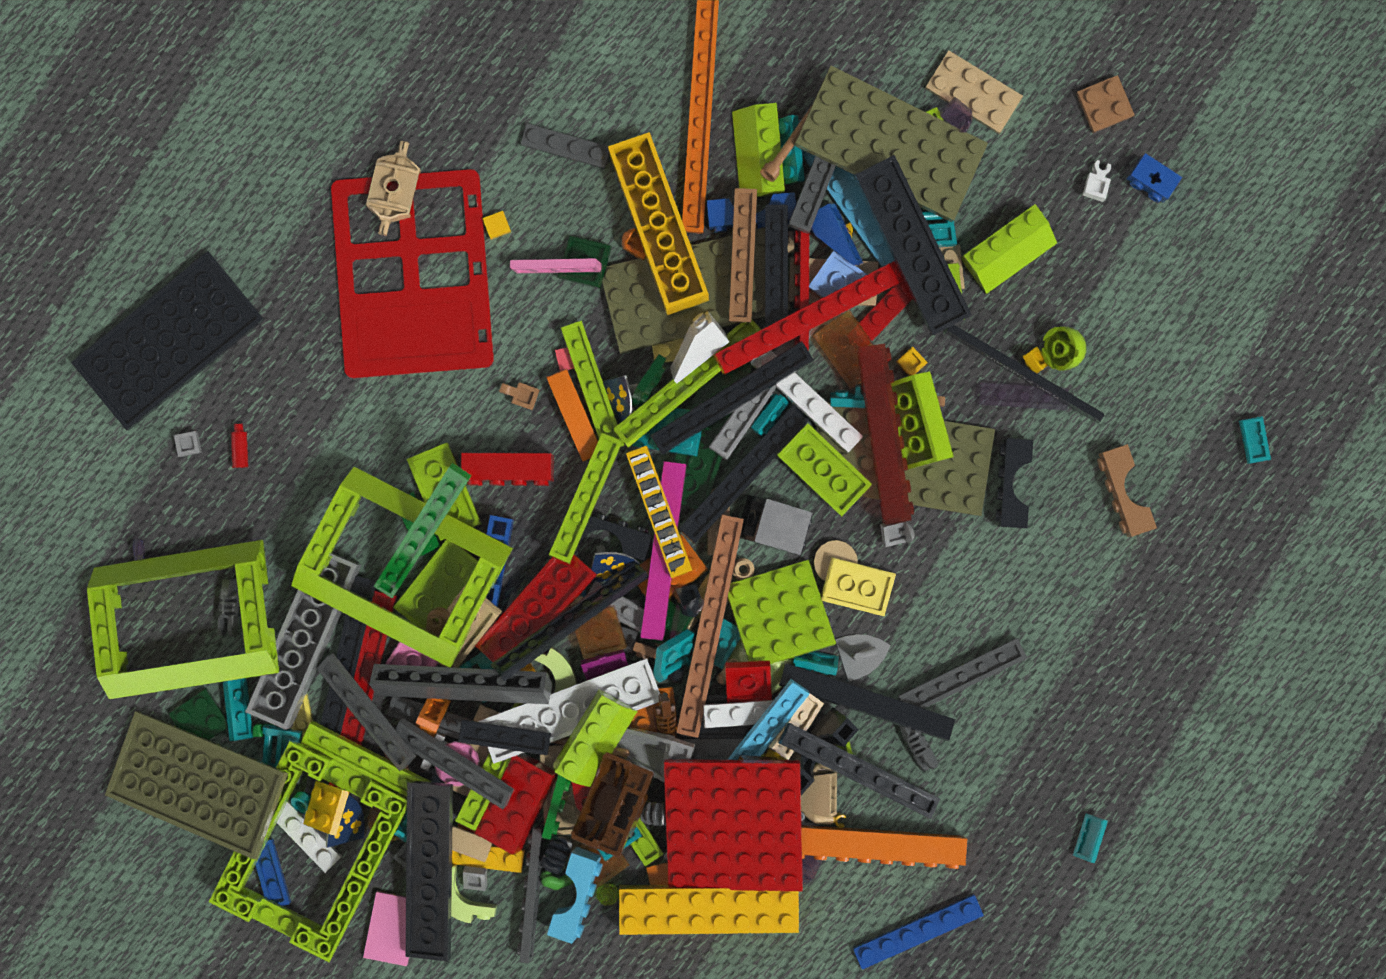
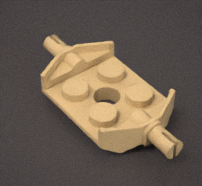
M400 141L398 153L383 156L377 159L366 206L380 218L381 224L378 232L380 235L387 236L391 222L410 218L411 216L410 209L421 170L413 161L407 158L408 142ZM391 181H396L399 187L395 191L387 190V184Z

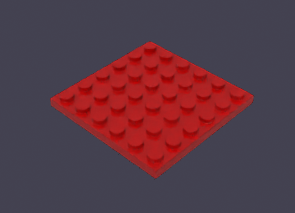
M665 759L664 778L669 888L803 891L800 760Z

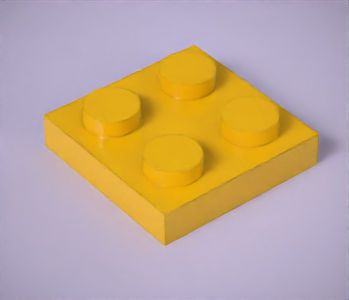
M316 781L303 824L336 836L349 791Z

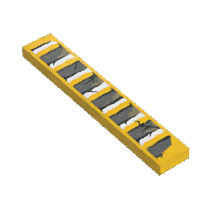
M644 446L626 453L671 578L693 571L648 447Z

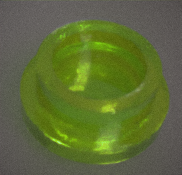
M604 883L598 888L597 899L601 904L610 906L618 900L619 891L614 884Z

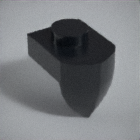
M696 584L677 588L673 592L683 615L696 617L703 609L704 600L701 598Z

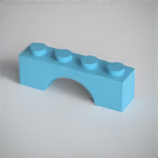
M576 847L571 852L565 874L575 884L577 891L576 901L569 907L556 910L552 916L547 933L548 936L570 944L576 938L581 937L584 930V925L581 923L583 917L586 918L590 910V905L587 903L589 897H593L597 886L594 884L595 876L598 877L603 866L600 863L601 855Z

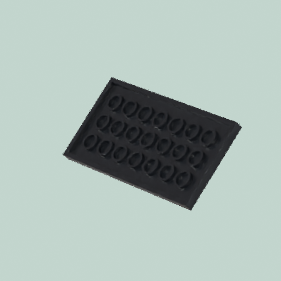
M207 251L71 363L122 426L129 431L265 319L214 256Z

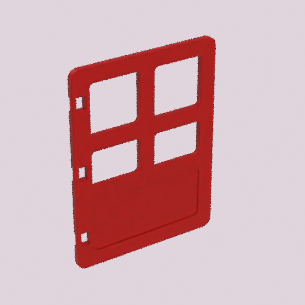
M472 169L420 173L415 190L447 187L463 188L465 235L418 239L416 236L413 197L410 218L399 220L401 237L398 241L364 244L351 243L348 197L350 195L369 194L373 177L335 181L331 186L346 375L350 378H365L490 367L494 362L479 174ZM391 181L387 184V190L395 191L399 187L396 181ZM469 195H476V207L469 208ZM452 252L468 253L470 283L467 286L422 289L420 287L418 263L420 255ZM389 257L402 258L404 289L402 291L368 294L355 293L353 262L355 260ZM481 262L482 275H474L473 263ZM479 330H486L487 342L479 343Z

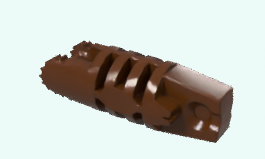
M667 693L659 694V706L655 707L657 733L670 734L677 738L675 704L670 703Z

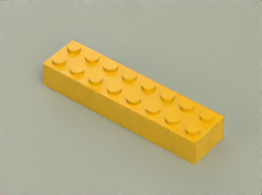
M650 132L608 146L612 164L667 315L709 301L707 288Z
M619 885V935L799 933V891H737L728 888H669V885Z

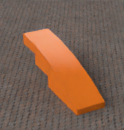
M566 368L546 378L582 461H585L592 457L598 440Z

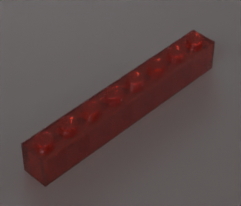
M885 343L859 347L856 349L882 521L884 524L912 520L911 515H914L913 502H909L908 493H911L909 479H905L904 471H908L906 457L902 458L901 449H904L903 436H899L898 427H901L900 415L895 413L894 405H898L896 391L892 392L891 383H894V373L892 369L889 370L888 361H891L890 348H886Z

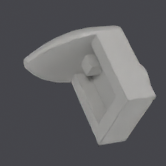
M904 519L880 524L882 543L885 547L905 542L911 543L915 537L912 526Z

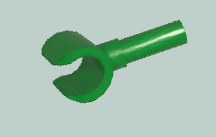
M255 724L252 736L264 737L265 734L262 733L263 726L274 724Z

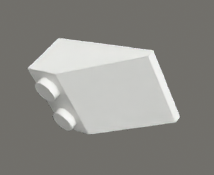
M709 311L705 314L700 313L693 319V323L690 325L671 365L670 370L676 384L729 342L725 331Z

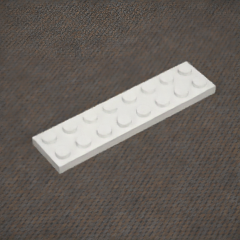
M647 659L555 692L550 695L549 704L526 703L478 722L550 732L551 743L572 734L598 689L635 710L658 703L660 692ZM488 747L494 764L524 753Z

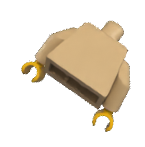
M817 763L813 768L815 781L801 796V811L806 818L815 824L832 825L834 823L837 827L843 828L844 824L837 823L840 817L846 818L843 813H837V772H833V770Z

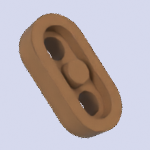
M443 607L434 608L427 616L426 630L440 636L450 617L449 611ZM435 618H438L440 623H437Z

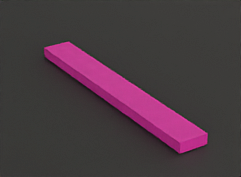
M664 462L661 485L678 529L686 464ZM655 532L641 638L663 641L672 578Z

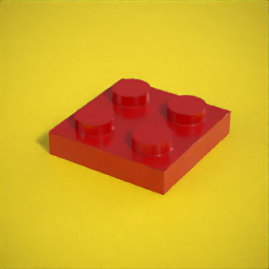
M770 660L725 663L727 703L772 700Z

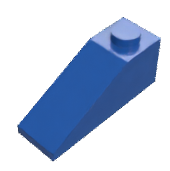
M827 204L820 208L810 231L853 266L863 264L836 204Z

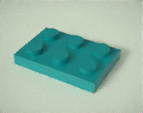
M675 408L633 443L632 446L639 448L647 446L648 449L660 451L650 435L690 410ZM701 432L669 452L697 457Z

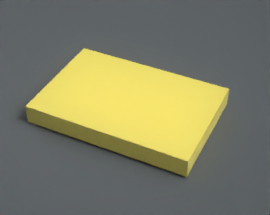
M831 557L821 594V601L885 616L896 574Z

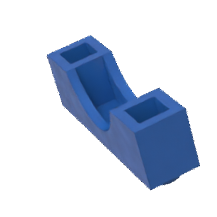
M795 192L773 194L769 205H788V224L796 206ZM729 198L707 200L709 230H714V233L727 232V228H733L734 206ZM765 209L756 213V226H758V229L765 228Z
M490 515L486 535L509 546L514 520ZM506 563L493 588L490 589L486 596L496 607L499 604Z

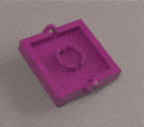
M623 648L581 660V666L587 681L629 665Z

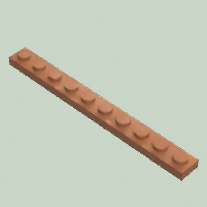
M721 515L704 597V606L701 611L676 732L678 734L699 737L703 718V705L706 703L744 520L741 518Z

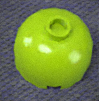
M1054 327L1045 334L1042 356L1050 368L1057 369L1058 371L1070 370L1078 366L1085 358L1086 342L1078 330L1072 327Z

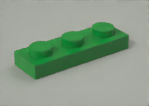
M559 774L542 838L549 840L552 834L557 835L560 822L556 821L558 812L563 813L566 800L562 799L564 791H569L571 783L570 780Z

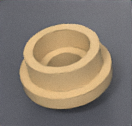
M738 559L734 564L733 574L739 580L750 578L754 574V565L748 559ZM741 565H745L748 568L745 574L739 571Z

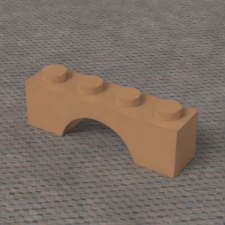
M1128 444L1100 453V458L1097 459L1100 470L1105 471L1107 477L1105 485L1108 492L1113 494L1112 506L1114 511L1119 513L1122 520L1119 522L1122 533L1126 534L1127 537H1133L1156 529L1150 507H1142L1133 503L1125 491L1126 475L1135 466Z

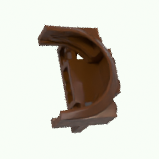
M606 752L602 757L588 796L571 832V838L620 858L628 837L632 838L647 801L648 795L646 793L654 772Z

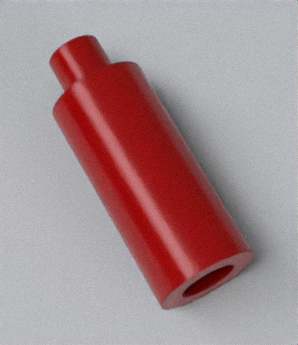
M234 424V432H231L232 468L248 467L247 432H243V424Z

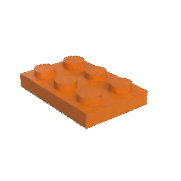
M682 534L680 537L693 571L671 579L669 599L674 596L673 592L675 589L688 586L708 571V568ZM651 557L640 564L648 576ZM648 578L637 585L645 596Z

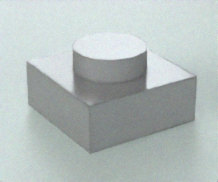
M198 431L174 435L178 457L202 453Z
M465 866L463 870L464 889L486 891L487 869Z

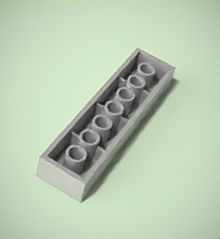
M332 552L331 556L333 557L320 576L351 591L355 576L358 575L362 565ZM300 590L297 591L276 639L279 673L260 677L245 711L246 713L285 730L292 728L341 615V611Z

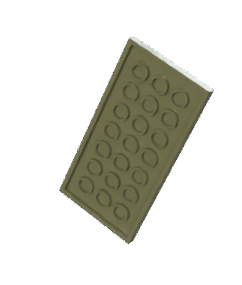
M833 66L829 67L794 146L854 175L895 155L919 207L950 222L955 220L988 145L987 142Z
M765 228L755 230L751 317L753 321L765 318ZM733 235L691 245L709 294V301L667 315L646 257L644 260L639 258L606 267L602 283L620 354L685 338L690 325L693 323V319L698 314H705L707 311L722 328L741 323L729 322ZM788 300V312H791V308H790V304H789V300Z
M832 407L863 436L848 453L817 426L816 431L872 484L861 497L982 516L995 429L944 421L954 457L904 471L888 412L867 408Z
M135 711L105 796L251 859H258L288 773L145 713Z

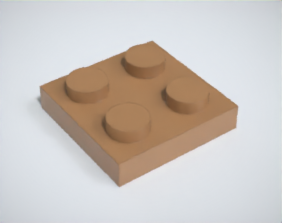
M1118 75L1076 93L1092 133L1135 116Z

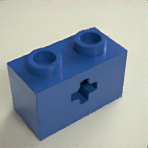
M1146 153L1139 159L1127 177L1133 188L1139 191L1144 190L1149 194L1148 197L1157 203L1160 201L1164 203L1168 200L1182 179L1180 175ZM1152 176L1156 178L1154 184L1151 183Z

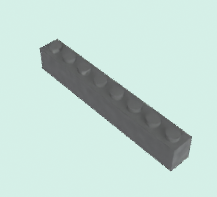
M374 664L370 686L377 696L549 704L552 682L547 672L518 671L503 681L491 669Z

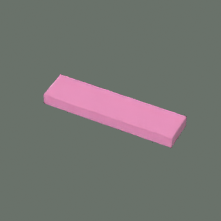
M596 258L510 260V268L517 274L600 272L601 263Z

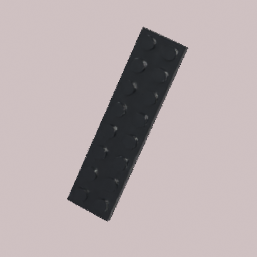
M895 155L853 175L930 334L935 335L970 317L972 314Z
M414 780L407 782L405 957L446 962L451 959L453 784Z

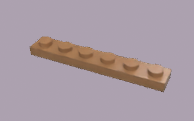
M735 188L729 322L751 323L757 189Z

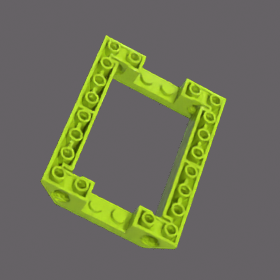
M353 467L340 484L297 566L291 586L451 668L471 630L474 619L490 589L493 588L513 548L446 515L434 534L479 556L480 559L440 636L429 632L335 582L320 576L323 569L327 568L333 557L331 553L351 516L354 517L362 496L413 523L426 504Z
M263 540L95 567L93 569L87 586L96 675L109 699L279 673L274 628L267 627L262 585L268 584ZM235 567L246 654L127 672V652H119L114 609L122 608L117 586Z
M289 741L276 767L287 772L288 775L258 859L303 771L309 773L308 776L318 781L324 779L362 798L360 802L370 807L375 806L381 809L323 926L246 888L245 885L258 859H251L235 851L209 903L247 922H250L253 918L291 937L289 943L330 962L407 810V798L403 794L307 745Z

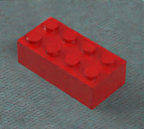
M461 453V469L472 475L467 482L469 486H483V482H489L491 486H505V482H511L513 486H527V482H534L535 486H549V482H554V455L551 453Z
M525 753L513 756L501 781L514 788L508 805L501 809L490 802L475 834L512 855L520 852L558 774L555 773L554 769Z

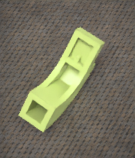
M551 647L548 654L543 653L535 659V661L544 664L552 671L556 682L554 693L577 685L572 665L557 649Z
M452 864L451 916L466 923L472 922L473 915H477L478 919L489 920L490 917H494L497 904L474 902L461 895L456 885L458 865Z

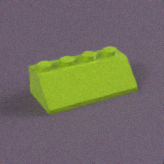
M777 103L752 105L733 111L739 188L757 189V197L784 193L782 164L780 165V174L774 182L766 180L760 174L763 166L773 161L781 150Z
M1034 204L963 255L961 259L979 286L987 294L1056 245L1057 241L1049 222L1037 205Z
M930 371L914 374L881 385L904 471L954 457Z
M598 689L553 763L555 773L573 783L591 787L603 755L606 752L612 754L636 715L637 710Z

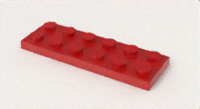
M573 555L570 564L552 557L475 646L492 662L496 661L566 611L597 574L575 555Z

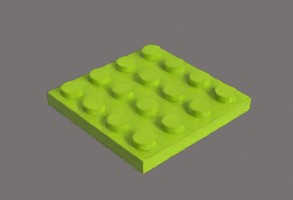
M809 560L730 583L727 598L748 661L770 660L771 665L836 644Z

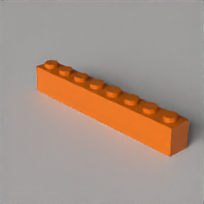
M802 825V859L805 858V855H811L816 860H827V857H836L835 860L844 862L849 861V858H857V861L861 863H871L872 859L880 860L879 863L893 864V861H902L901 864L907 866H915V862L924 863L923 866L937 867V864H945L946 868L958 869L959 865L966 866L967 838L961 835Z

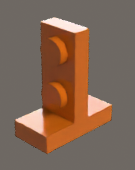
M427 698L415 726L430 736L435 737L451 701Z

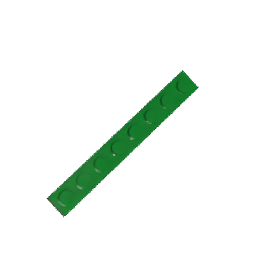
M454 463L449 466L373 587L390 598L394 597L472 475Z

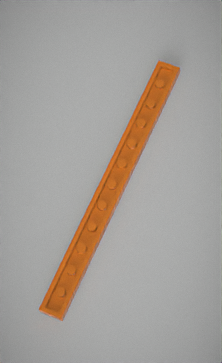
M697 0L682 215V222L686 233L703 234L719 0Z

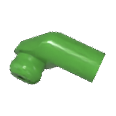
M544 871L540 875L542 885L553 890H560L574 883L568 875L557 878L548 871Z

